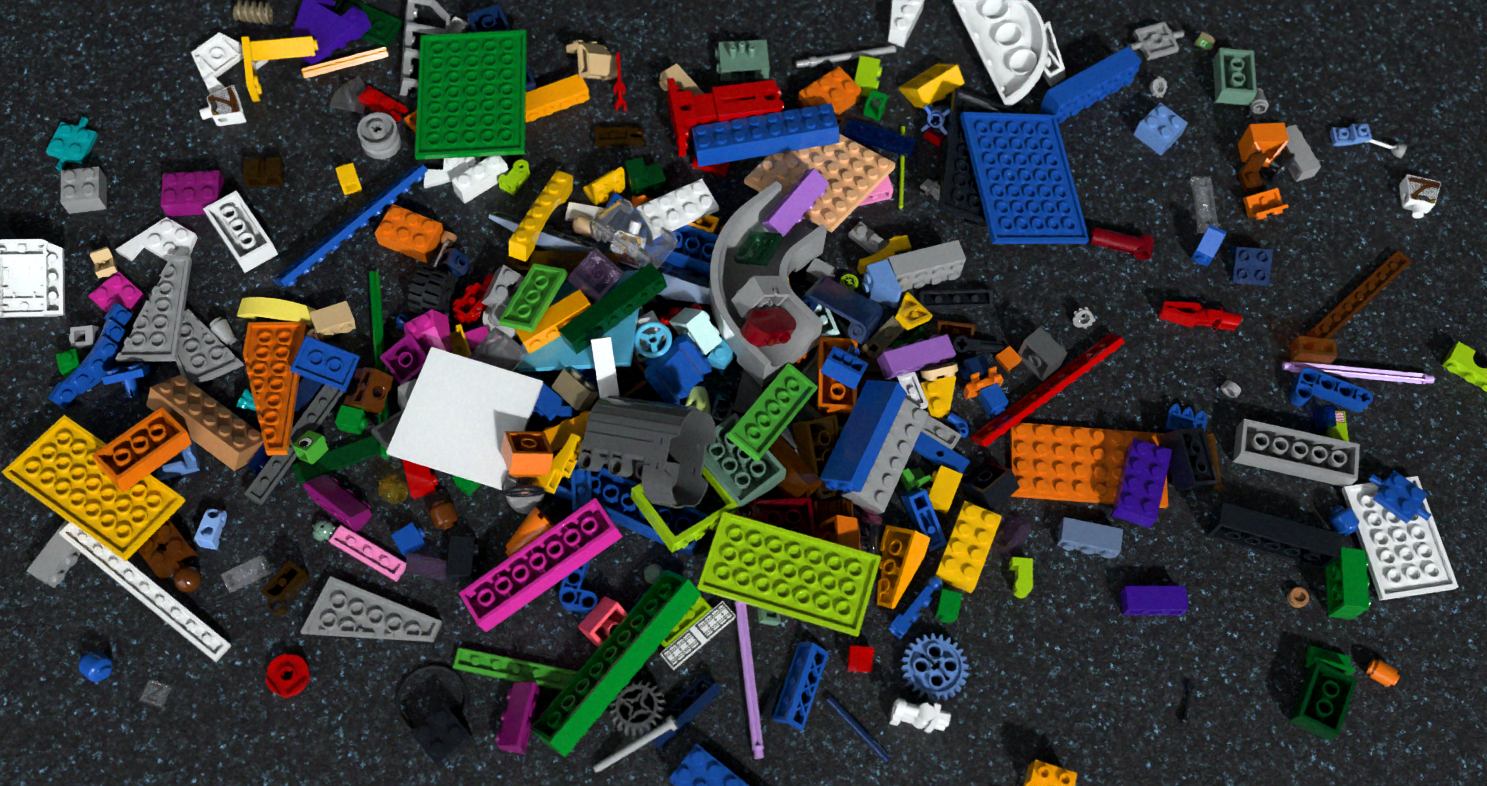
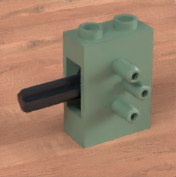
M767 40L718 42V49H715V59L719 60V63H716L717 74H720L721 81L739 80V84L749 83V79H769L770 68Z

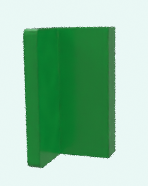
M1314 646L1307 648L1305 667L1308 668L1319 661L1348 676L1355 673V668L1350 667V656Z

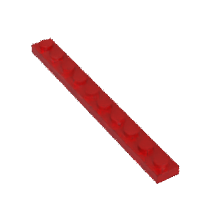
M1109 333L971 435L973 442L983 447L990 445L1012 426L1020 423L1023 418L1033 413L1043 403L1048 402L1051 397L1061 392L1070 383L1076 381L1078 377L1088 372L1098 362L1103 361L1110 353L1116 351L1124 344L1123 337Z

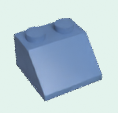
M888 259L866 266L862 282L864 293H867L871 300L893 309L897 308L902 289Z

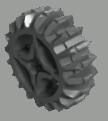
M632 680V686H624L625 689L619 692V696H616L614 703H610V708L613 709L610 711V716L613 717L612 722L614 725H617L618 731L624 730L626 736L631 732L632 736L636 737L638 732L643 736L645 735L644 731L648 730L650 732L653 726L655 728L658 727L657 721L664 722L662 714H666V709L664 708L666 701L662 699L664 697L663 693L658 692L657 686L652 687L651 682L646 683L644 686L643 680H640L638 685ZM634 695H638V696H637L636 698H634V699H629L630 697H632V696H634ZM648 696L654 700L653 711L646 706ZM623 706L630 711L628 721L622 717ZM638 706H641V707H642L641 710H638V711H635V710H634L635 707H638ZM641 718H647L645 721L638 723Z

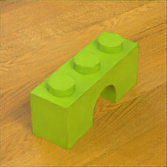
M1458 341L1449 350L1441 366L1487 392V366L1485 368L1478 367L1473 360L1476 351Z

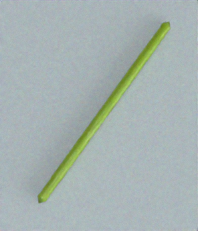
M901 126L900 140V209L903 208L904 198L905 126Z

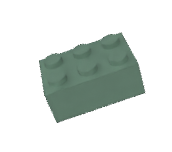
M1219 48L1213 59L1215 102L1250 105L1257 94L1254 51Z

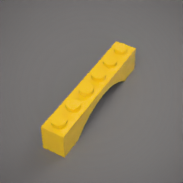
M559 170L555 171L509 239V256L524 262L528 260L549 216L558 205L565 203L572 193L573 175Z

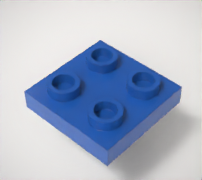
M144 361L133 363L127 368H124V366L114 367L112 370L107 371L102 380L104 385L120 381L124 382L127 398H132V396L140 395L135 378L143 377L153 370L151 363L144 364Z

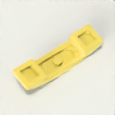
M249 297L242 298L237 316L250 319L264 317L291 322H306L308 327L312 328L309 312L316 309L281 299Z

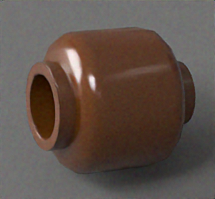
M447 499L432 504L429 515L435 528L442 527L443 531L453 528L454 522L459 518L454 504L447 502Z

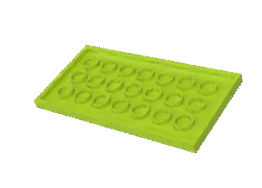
M723 511L697 588L701 591L858 637L881 556Z

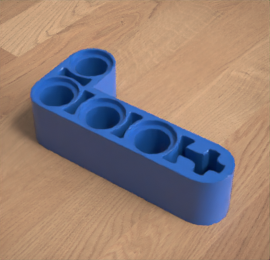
M1305 368L1296 376L1289 395L1290 402L1298 407L1303 406L1314 395L1355 412L1363 411L1373 401L1370 391L1312 368Z
M591 559L563 578L559 599L564 609L588 615L597 606L598 600L596 595L591 591L582 590ZM572 576H578L580 578L575 583L569 581V579ZM567 595L574 596V599L570 602L563 600ZM588 599L594 601L592 606L586 607L583 605Z

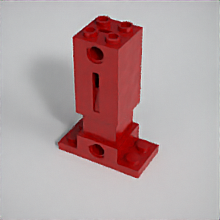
M674 78L667 79L668 105L679 157L686 156V149H689L688 141H693L691 127L784 111L783 100L780 101L779 98L781 97L780 87L776 86L775 80L712 87V93L692 95L691 90L680 91L679 85L675 84Z

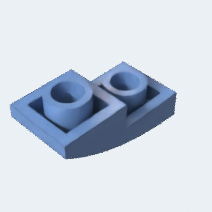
M1351 124L1349 128L1332 127L1329 131L1333 146L1353 145L1372 140L1368 124Z

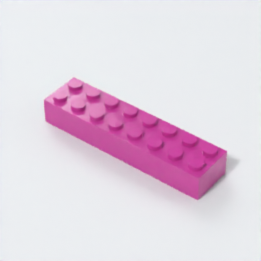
M594 498L466 587L459 594L477 625L485 632H488L623 536L599 501Z

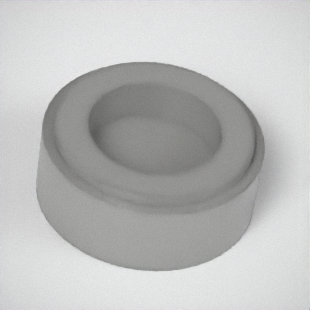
M1226 380L1221 386L1222 392L1229 397L1237 398L1241 393V388L1232 381Z

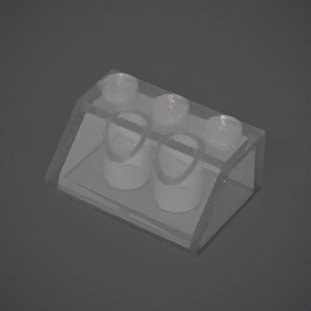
M494 327L468 358L513 372L527 356L528 352L506 333Z

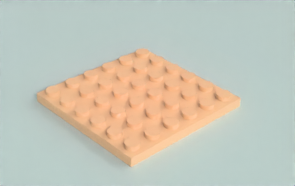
M839 134V143L769 155L744 179V184L761 192L775 181H778L782 185L784 197L806 170L815 168L829 185L825 188V194L814 201L815 205L802 216L819 226L823 224L832 233L895 169L896 163Z

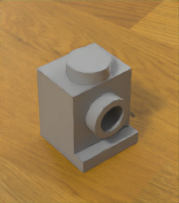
M93 325L70 327L69 341L71 347H94L103 328Z

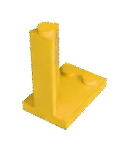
M249 36L241 37L246 85L252 101H260L259 94H262L261 83L259 84L256 70V61L315 56V50H318L317 39L313 40L312 36L250 41Z

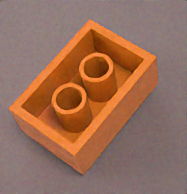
M838 66L801 90L798 95L797 105L800 108L832 103L835 116H838L859 102L861 88Z
M392 204L375 231V236L378 244L428 264L441 242L440 238L444 229L440 222Z

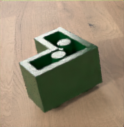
M642 157L625 161L626 183L631 198L632 196L661 193L666 190V179L660 163L645 166Z

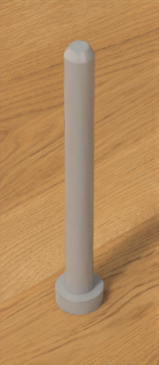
M672 715L668 716L665 723L596 763L593 767L594 771L600 772L670 729L675 731L679 728L676 720Z

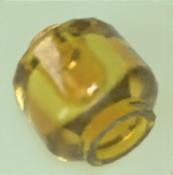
M389 475L380 481L378 494L390 504H398L407 498L408 485L395 475Z

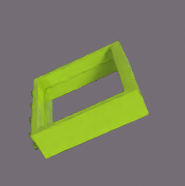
M704 466L702 474L719 494L726 506L677 536L673 535L647 500L642 482L631 489V499L671 553L681 548L684 549L694 539L695 541L701 539L705 532L710 529H717L723 511L734 515L738 514L739 506Z

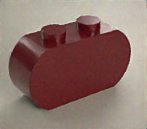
M779 307L750 311L746 321L741 325L740 331L742 336L756 347L785 344L791 339V335L796 329V321L790 313Z

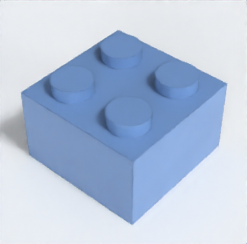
M1159 103L1139 123L1134 136L1162 155L1182 135L1188 122L1162 103Z

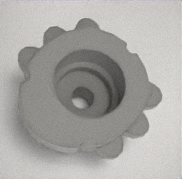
M1158 76L1150 83V91L1153 96L1162 98L1167 89V81Z
M1088 307L1079 308L1078 311H1074L1073 324L1076 327L1086 329L1087 326H1092V322L1096 321Z

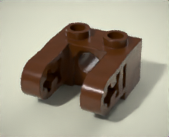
M356 368L353 378L360 381L354 396L346 395L343 405L361 409L365 412L380 414L385 406L386 396L392 387L393 376L375 368Z

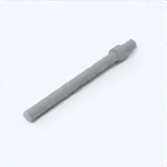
M888 46L818 58L813 56L805 60L795 61L796 68L805 66L817 67L818 64H824L828 60L837 62L860 58V56L869 57L895 53L896 47Z

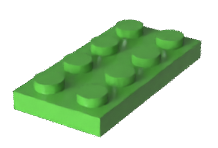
M533 264L500 317V325L534 332L568 275L566 269Z

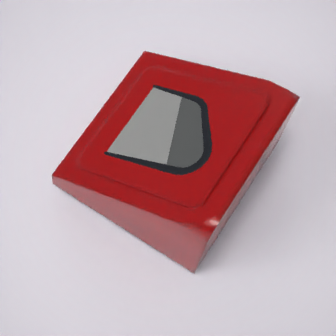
M930 127L925 132L924 139L939 147L947 134L944 135L940 128Z

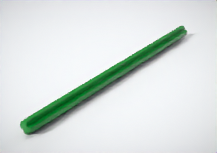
M370 271L369 284L375 369L386 373V365L380 358L385 353L380 275L378 271ZM388 394L385 399L384 408L380 414L378 413L379 424L389 418ZM380 444L381 457H391V455H387L386 449Z

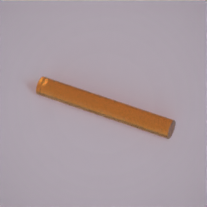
M1208 434L1207 442L1219 484L1214 485V488L1218 491L1222 490L1223 486L1215 435Z

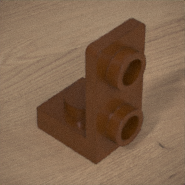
M1256 152L1251 154L1238 173L1244 192L1261 190L1263 188L1259 170L1268 157L1267 153Z

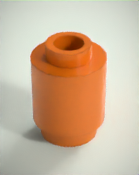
M1373 658L1365 670V673L1369 674L1370 678L1387 687L1391 684L1394 686L1400 678V675L1397 674L1398 669L1380 659L1376 660Z

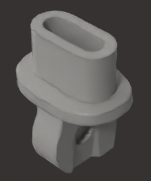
M928 178L920 188L925 191L926 196L931 194L939 201L940 185H938V181L933 182Z

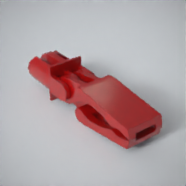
M1165 301L1158 312L1160 319L1188 327H1194L1195 325L1215 327V332L1217 329L1234 331L1242 320V316L1239 313L1222 311V307L1219 310L1206 309L1201 307L1199 303Z

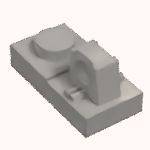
M861 221L848 235L849 238L872 255L888 245L884 239Z

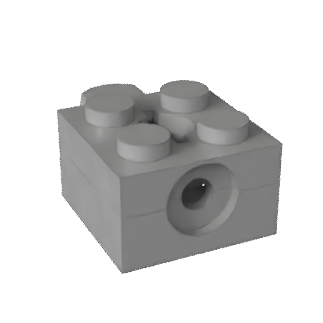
M505 265L495 272L481 302L492 308L488 315V321L496 327L501 326L499 319L525 278Z

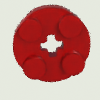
M280 655L267 668V686L276 695L284 698L299 694L305 689L311 679L308 664L298 655ZM285 671H288L289 673L293 671L292 678L290 680H283V678L285 677Z

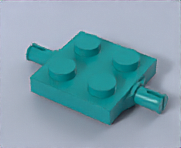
M81 117L78 125L60 123L46 150L49 156L59 159L55 167L57 170L63 171L67 163L84 164L98 136L95 131L85 129L89 122L87 118Z

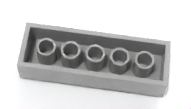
M905 398L861 493L843 491L841 496L849 501H853L855 505L873 516L883 513L929 413Z
M1243 419L1236 427L1233 462L1345 487L1351 486L1358 480L1360 444Z

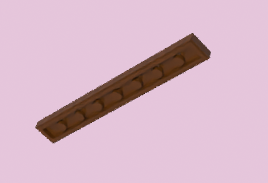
M1397 250L1308 331L1304 337L1319 349L1412 261Z

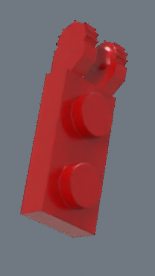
M370 86L358 97L360 103L376 112L390 115L396 122H399L402 118L395 110L405 115L408 112L404 105Z

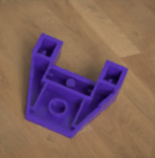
M303 0L290 38L312 36L313 40L317 39L318 50H315V56L299 58L314 65L330 56L331 51L338 47L340 49L346 46L345 43L352 39L356 41L372 27L366 13L352 6L340 17L330 11L335 6L333 0Z

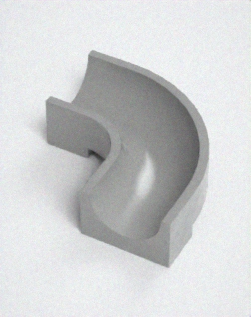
M775 181L747 201L729 218L716 240L710 265L709 298L715 323L728 346L737 355V362L761 387L778 376L788 363L792 365L817 346L823 321L793 292L788 282V276L792 271L798 272L813 261L815 257L817 258L823 253L827 228L821 224L815 230H812L799 222L794 224L791 228L792 232L787 237L775 238L761 222L783 198L782 185L778 181ZM754 275L780 276L790 293L778 306L790 313L796 321V329L792 333L791 339L785 344L756 347L749 343L741 334L740 327L747 318L740 317L731 299L748 282V279Z

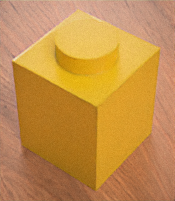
M353 163L335 168L344 195L362 190Z

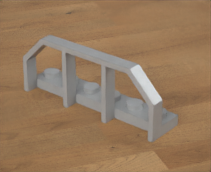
M436 0L407 1L400 95L407 96L408 89L411 90L412 87L418 88L419 80L410 78V75H413L414 69L411 61L414 58L420 59V50L412 49V46H415L416 36H413V32L430 35L449 34L450 15ZM415 3L431 6L445 21V29L413 22L414 18L417 17V8H414Z

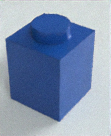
M998 383L982 389L977 397L988 416L993 414L1000 415L1006 410L1005 408L1009 402Z
M413 523L408 524L391 535L404 558L426 545L423 540L425 534L420 527L415 528Z

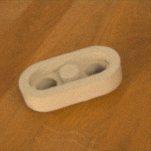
M949 362L921 369V377L926 378V381H933L942 375L944 377L954 376L955 372L958 371L957 363Z

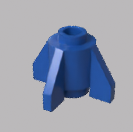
M926 104L924 109L927 111L928 117L925 124L921 127V131L924 132L930 126L933 128L940 127V130L946 135L948 129L945 124V118L950 113V107H933Z

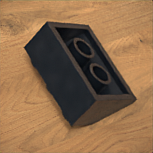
M1204 428L1177 429L1161 435L1163 447L1172 450L1169 468L1176 492L1219 484Z

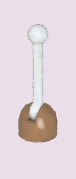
M443 231L440 238L443 247L433 267L437 268L436 265L443 250L455 243L457 237L453 233Z

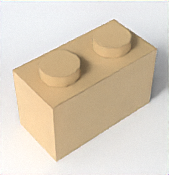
M347 301L309 312L318 339H330L334 335L348 333L352 329H356Z

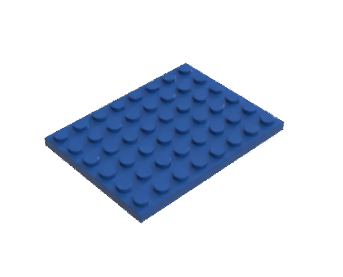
M962 112L960 118L991 243L1086 244L1090 241L1056 115Z

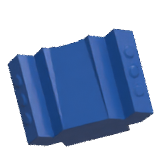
M688 334L676 337L664 355L657 358H649L645 362V379L665 403L680 405V399L689 397V393L694 386L704 381L703 374L712 372L711 363ZM666 341L661 345L658 351L664 347Z
M527 375L528 377L543 381L542 389L531 415L546 428L557 426L563 420L573 419L582 413V411L575 410L549 385L548 380L535 375Z

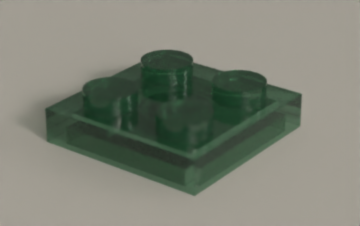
M750 231L735 255L734 260L737 264L767 266L784 238L781 233Z

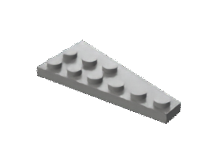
M185 307L176 361L181 375L198 386L244 366Z
M330 576L301 633L434 642L442 621Z

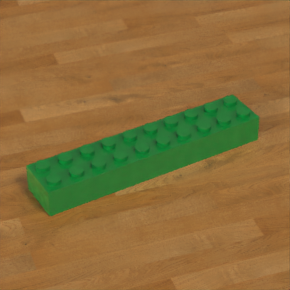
M665 570L529 729L543 743L566 757L582 736L588 732L592 724L602 715L608 705L615 700L624 686L630 682L635 673L642 668L651 654L657 650L662 641L669 636L672 629L683 619L688 610L696 604L702 594L688 578Z

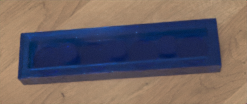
M850 119L844 131V136L909 158L917 141Z

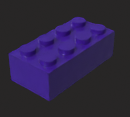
M1135 438L1127 447L1111 514L1112 517L1150 528L1155 523L1172 453L1171 449Z

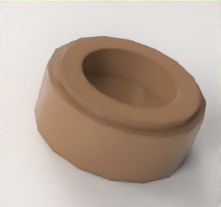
M1294 587L1288 592L1287 600L1291 606L1301 608L1308 603L1309 594L1302 587Z

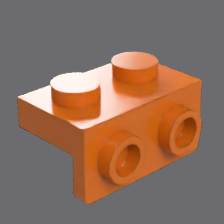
M1278 188L1243 198L1248 219L1256 217V220L1267 218L1268 213H1272L1273 216L1283 213L1282 209L1288 208V204H1282Z

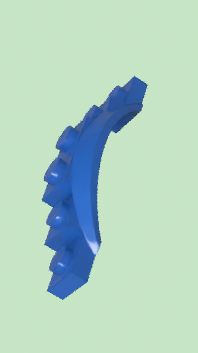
M118 303L112 305L104 317L106 321L96 344L77 369L63 382L57 383L48 396L49 400L62 409H67L76 395L83 394L102 381V377L107 374V371L112 370L117 362L115 358L118 352H121L122 336L126 332L123 327L132 316L130 312Z

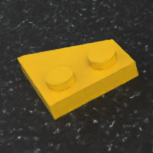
M907 292L895 319L908 331L930 321L933 315Z
M956 376L920 383L928 402V415L936 419L949 415Z

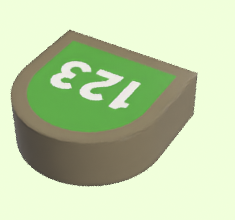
M1201 32L1194 45L1209 50L1212 49L1215 40L1211 35Z

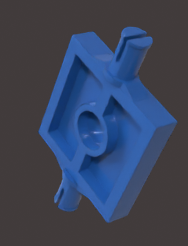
M1393 470L1384 480H1381L1374 474L1368 479L1378 486L1377 493L1372 500L1406 524L1415 514H1418L1426 521L1432 515L1421 508L1427 493Z

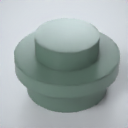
M657 564L649 565L644 571L645 580L650 584H654L664 572L663 568Z

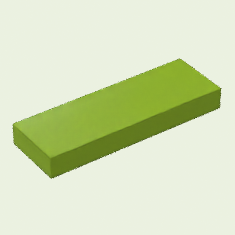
M702 596L699 597L696 604L688 610L683 619L672 629L669 636L662 641L661 645L665 649L713 609Z

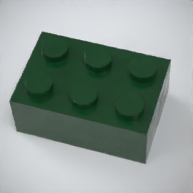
M1319 661L1315 662L1307 669L1289 721L1328 741L1339 736L1357 680Z

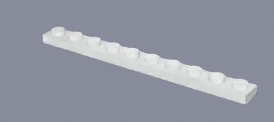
M71 523L59 532L60 536L212 660L217 662L231 647L226 640L130 562L123 561Z

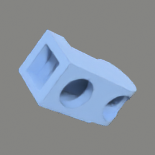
M211 508L206 510L194 537L199 547L218 549L219 538L227 519L226 511Z

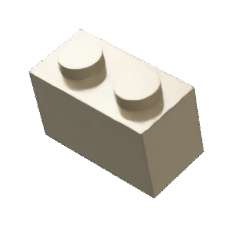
M563 369L551 388L575 410L582 412L589 410L599 395L595 385L588 380H584L578 370Z

